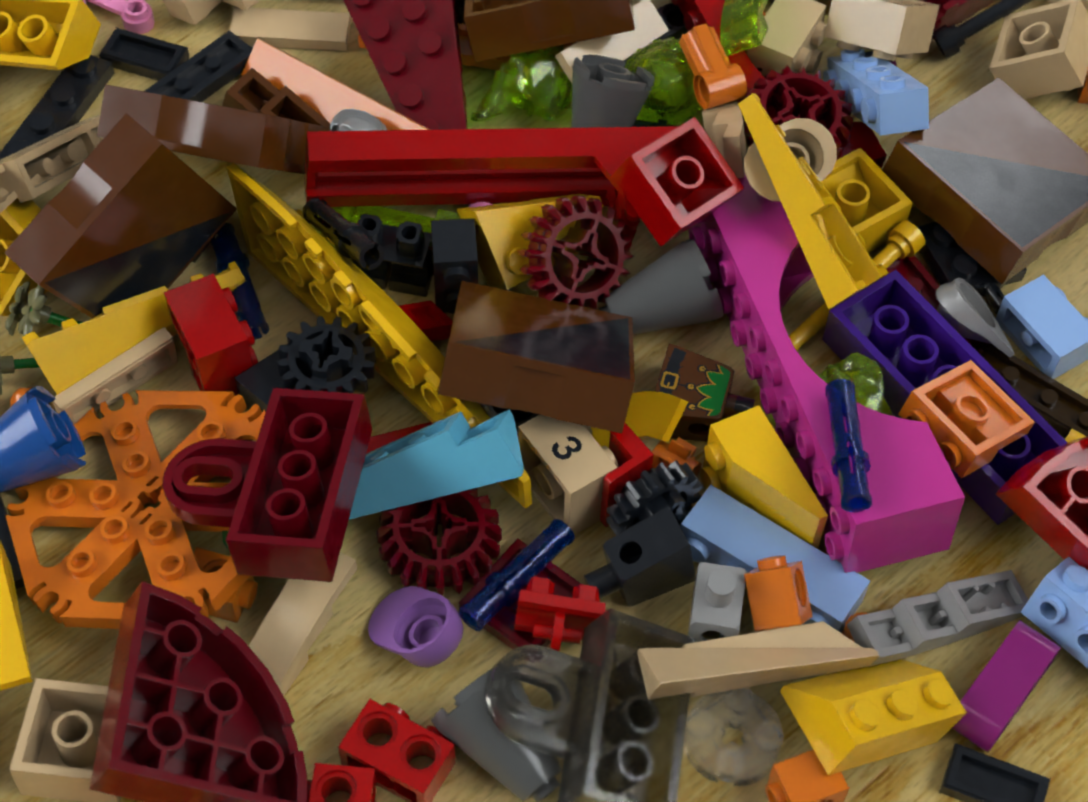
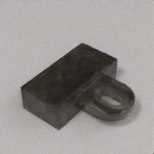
M610 608L585 627L580 659L544 646L524 645L513 649L497 661L489 672L485 686V700L488 712L497 728L512 741L564 759L558 802H677L690 693L648 700L637 651L643 648H682L684 644L696 642V638ZM513 680H519L545 689L552 697V710H545L518 700L512 691Z

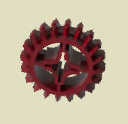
M788 65L781 71V74L772 69L767 74L766 79L759 77L758 81L754 83L753 89H750L746 94L745 98L752 93L757 94L765 110L774 105L777 110L776 117L771 120L775 126L795 118H809L816 122L823 119L827 130L832 134L837 146V158L850 140L851 136L849 134L854 125V118L850 116L852 113V103L845 102V90H834V79L826 82L821 80L820 70L814 75L806 74L804 65L797 73H793ZM743 117L744 134L749 136L748 143L750 147L754 140Z
M574 195L569 200L566 197H560L556 199L555 207L549 204L542 206L543 218L533 216L529 219L535 228L534 232H524L521 234L526 241H530L528 249L523 248L518 251L520 256L527 257L529 262L519 270L523 274L533 275L526 286L530 290H539L537 297L545 298L549 301L554 300L591 309H597V301L606 304L604 298L610 297L609 290L613 291L621 287L617 280L618 277H626L631 274L627 268L623 267L624 260L634 257L631 252L624 251V246L632 240L629 235L620 234L626 223L622 219H613L616 210L608 206L602 207V202L595 198L586 200L584 196ZM576 220L574 228L570 227L567 235L563 239L557 240L556 237L566 225ZM597 239L599 240L600 252L597 248ZM565 248L574 249L579 253L578 255L586 257L587 261L578 259L573 256V253L566 251ZM551 255H552V256L554 257V259H555V263H556L555 271L553 270V267H552ZM595 268L596 270L584 284L577 287L578 281L583 282L586 273Z
M477 488L382 511L379 517L381 527L377 531V543L381 546L379 547L380 558L383 562H388L387 570L391 577L400 575V582L404 587L417 582V587L426 590L429 587H435L436 593L443 595L445 587L452 586L453 590L460 594L463 590V581H467L472 585L479 582V573L485 574L492 569V560H497L500 555V545L498 543L502 540V528L498 525L499 514L497 509H491V500L488 498V495L478 497ZM439 524L442 525V535H444L441 536V547H437L436 537ZM463 552L460 555L451 558V556H453L454 554ZM415 553L425 554L429 556L430 559L421 557Z

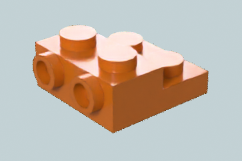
M972 360L912 390L898 414L902 419L928 423L951 470L953 469L961 478L990 463L1000 449L1028 434L1035 423Z

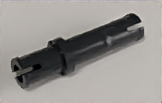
M312 198L306 202L302 211L304 219L333 241L341 255L346 258H353L364 269L366 266L368 270H372L381 265L385 256L384 249L379 243L374 242L369 237V233L363 226L358 223H350L323 199L320 201L319 198Z

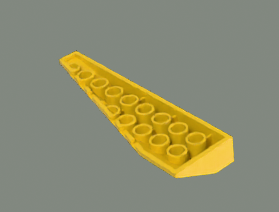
M235 163L227 167L247 250L255 260L317 317L323 316L326 324H332L338 316L341 317L342 327L347 328L355 322L358 324L359 335L368 333L370 335L371 347H375V370L433 424L460 411L470 425V428L491 418L485 413L486 411L483 410L479 403L438 395L445 357L408 315L349 258L341 255L333 241L317 231L311 223L304 219L300 209L294 210L283 199ZM525 469L521 477L498 482L525 509L532 504L531 479Z

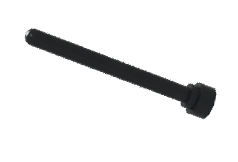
M1002 0L959 26L955 24L949 27L946 24L933 31V39L947 60L960 52V47L966 44L964 40L1033 0Z

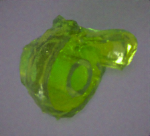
M672 36L663 41L654 39L653 43L642 49L637 48V52L626 61L624 68L636 73L639 66L653 74L655 78L653 88L636 118L638 120L658 122L659 119H664L668 121V124L676 125L688 118L692 119L696 112L702 109L695 97L693 88L694 75L679 44L680 40Z

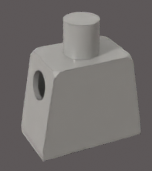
M707 562L698 564L686 644L706 641L707 639L703 637V632L717 631L720 633L719 638L737 636L739 634L745 588V569Z

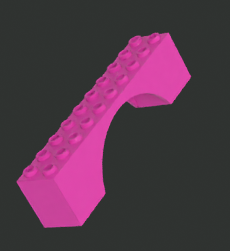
M746 175L743 178H738L745 189L688 229V237L695 241L711 273L709 279L713 282L714 287L717 288L723 312L727 314L731 322L732 340L736 347H742L745 353V366L748 376L751 380L756 379L760 387V399L765 413L772 414L776 423V433L786 449H788L789 454L828 515L824 527V540L829 557L833 561H839L845 573L852 571L859 573L949 550L965 496L928 423L886 415L847 398L823 381L798 354L788 337L781 311L791 296L803 284L812 279L814 275L782 203L770 201L760 196L750 186Z

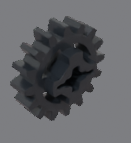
M323 316L317 318V326L311 327L303 321L300 323L301 334L298 335L290 331L286 334L288 345L279 346L280 360L277 361L279 376L283 378L285 389L354 393L353 391L356 389L360 392H367V379H374L376 375L375 347H371L370 335L368 333L359 335L357 323L353 322L345 328L342 327L341 317L337 316L332 324H326Z
M673 461L667 468L663 463H660L656 468H651L649 472L647 470L642 471L641 478L636 481H628L621 493L615 494L613 498L617 504L607 508L606 511L610 516L606 519V522L614 534L618 535L669 506L680 526L692 510L693 506L691 504L697 502L702 497L699 491L703 489V485L687 463L680 465L678 461Z

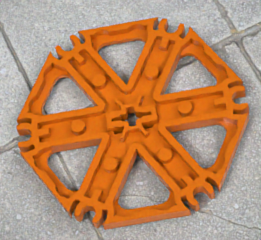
M135 390L138 396V404L134 403L131 395L128 393L122 394L125 403L119 410L111 411L106 401L100 403V411L103 415L101 419H99L96 410L92 407L74 426L82 442L92 436H100L104 439L117 480L59 479L52 477L15 488L14 490L18 497L25 501L19 504L10 503L7 506L11 516L5 515L27 595L32 603L36 604L41 612H44L52 603L57 602L49 612L57 623H63L65 627L119 629L125 603L97 602L93 599L142 551L154 586L176 593L202 608L199 613L208 617L209 609L205 600L210 598V602L215 612H217L251 575L237 574L232 557L215 572L206 573L201 571L187 531L222 532V530L229 531V528L195 525L180 519L171 510L166 499L162 483L163 475L172 458L193 443L215 438L257 441L266 413L265 410L262 412L260 406L254 404L250 410L244 412L247 409V405L243 396L240 394L235 396L233 392ZM159 409H200L205 411V419L162 461L148 423L150 415ZM198 475L190 479L187 485L220 488L228 483L209 482L214 476ZM148 502L152 504H156L157 502L160 503V505L157 508H153L150 506L146 509L144 508L145 504H147ZM41 526L94 528L59 564L53 567L40 565L32 537L34 529Z

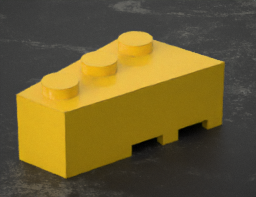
M574 194L584 196L586 200H589V198L599 199L600 202H602L600 196ZM574 195L456 209L460 219L475 218L478 262L489 286L508 290L533 276L523 274L519 270L523 265L529 263L527 257H522L518 253L523 248L528 249L530 242L526 241L521 234L524 232H534L535 228L529 219L533 216L543 218L542 206L549 204L555 207L557 198L566 197L571 200V197ZM576 220L566 225L559 232L556 239H563L567 235L569 228H574ZM565 248L566 251L574 255L578 254L574 249ZM551 255V262L553 267L556 265L554 257Z

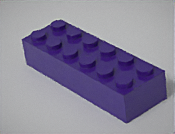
M894 270L829 310L822 340L895 417L901 418L898 414L912 390L972 360L1035 421L1028 434L1000 449L993 460L964 478H961L952 469L958 484L997 525L1014 515L1015 512L995 493L1018 469L1045 451L1066 444L1067 442L897 270Z

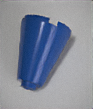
M36 386L27 391L0 416V493L76 471L86 465V461L79 459L86 452L73 422L65 410L59 414L53 410L49 403L56 400V398L42 386Z

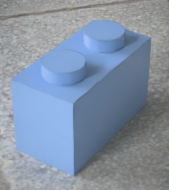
M1044 274L1003 297L995 319L1001 329L1042 373L1055 379L1088 360V318L1082 316L1067 300L1064 292L1060 288L1055 287Z

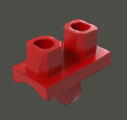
M533 576L526 590L520 589L514 630L532 632V637L551 640L549 654L559 655L561 642L579 645L580 641L599 643L606 603L600 602L599 589L596 586L580 584L573 588L572 597L553 595L555 583L550 579Z

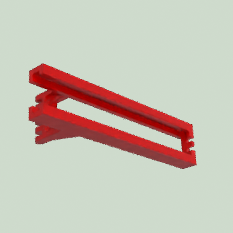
M679 126L307 131L304 170L305 201L308 202L312 198H319L320 201L322 199L326 201L330 207L450 205L474 204L477 202L497 204L574 194L600 196L603 206L612 207L616 210L613 219H622L626 223L620 234L629 235L632 238L624 246V251L629 252L641 218L611 175L632 154Z

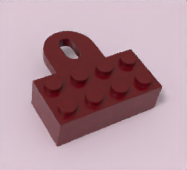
M273 388L257 441L221 438L207 439L187 446L172 458L165 469L162 482L171 510L180 519L188 523L228 527L229 531L226 542L237 574L332 582L373 430L365 394ZM198 475L232 478L230 483L220 488L187 485L190 479Z

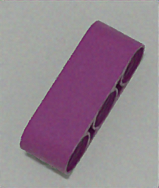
M1019 620L960 701L967 713L952 729L989 753L1060 651L1061 646Z

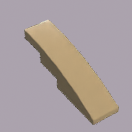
M738 102L728 103L707 110L704 109L702 116L705 132L737 178L745 177L744 158L747 151L743 117Z
M340 552L332 582L289 579L249 644L250 649L271 673L283 696L308 662L307 651L332 617L333 603L357 570L356 560Z

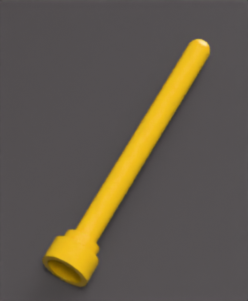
M903 220L889 232V238L886 240L887 246L872 260L875 265L882 263L887 269L898 258L913 257L925 245V238L913 223ZM826 302L788 335L796 351L826 325L830 310Z

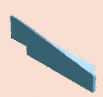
M460 411L367 453L349 520L521 477L524 466L515 420L511 411H504L470 428V425Z

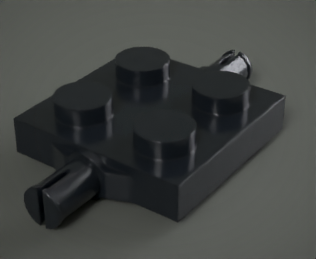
M932 222L917 227L925 238V245L919 252L940 285L952 282L956 278L964 279L981 296L987 299L997 315L1004 297L1001 288L1004 285L1022 281L1027 269L1024 268L1004 284H1001L964 251L939 223Z

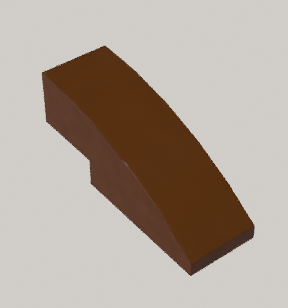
M253 67L226 91L222 104L225 107L268 114L324 127L330 126L327 120L287 86L278 90Z

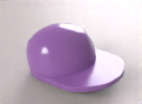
M417 586L403 587L389 594L376 607L368 624L369 637L377 646L401 655L413 665L426 668L438 665L449 658L457 649L464 630L459 612L448 599L438 593Z

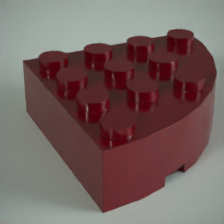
M142 581L123 606L89 790L141 802H307V772L303 750L298 751L297 741L291 727L295 721L288 702L267 667L245 641L229 627L226 626L224 629H221L210 618L199 613L202 609L201 607L176 593Z

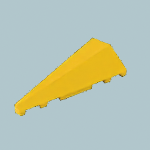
M752 93L738 103L828 309L839 305L888 275L889 273L882 263L875 265L864 248L866 241L860 233L855 234L842 214L840 206L803 156L795 157L784 140L786 133L779 124L775 126L760 103V98L757 94Z
M235 261L228 263V269L215 275L221 288L229 287L231 292L246 281ZM201 273L191 276L189 282L198 280L200 278H203L204 276ZM162 286L102 307L101 314L86 322L78 324L74 318L61 322L62 330L43 337H39L35 332L24 335L22 339L54 392L58 395L163 327L172 336L176 335L177 331L170 319L164 292L169 290Z

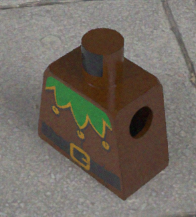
M668 344L655 391L671 394L688 401L671 438L678 439L680 437L684 440L707 442L711 424L753 408L755 399L731 393L735 372L731 367L674 344Z

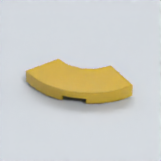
M640 391L632 393L625 423L640 440L654 438L669 443L688 401L663 392ZM591 427L592 436L599 445L609 448L610 431Z

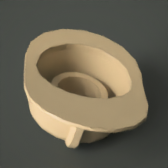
M795 118L781 124L780 127L786 133L784 140L795 157L803 156L822 182L832 172L837 160V146L832 134L821 123L809 118ZM754 142L748 148L744 158V173L747 180L760 196L770 201L781 202Z

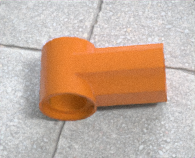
M707 24L698 25L681 36L679 44L693 72L695 97L703 109L707 110L736 102L746 97L747 83L745 75L737 63L730 64L714 27H709Z

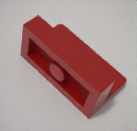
M624 423L622 433L610 431L609 449L616 457L619 467L603 478L600 521L605 527L609 526L606 522V519L610 516L606 511L607 508L617 504L613 498L615 494L621 493L628 481H636L641 478L642 471L647 470L649 472L653 464L654 454L626 423Z

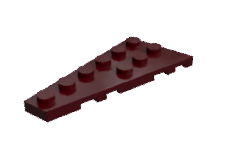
M343 0L395 110L431 130L468 129L466 92L463 88V66L454 0Z

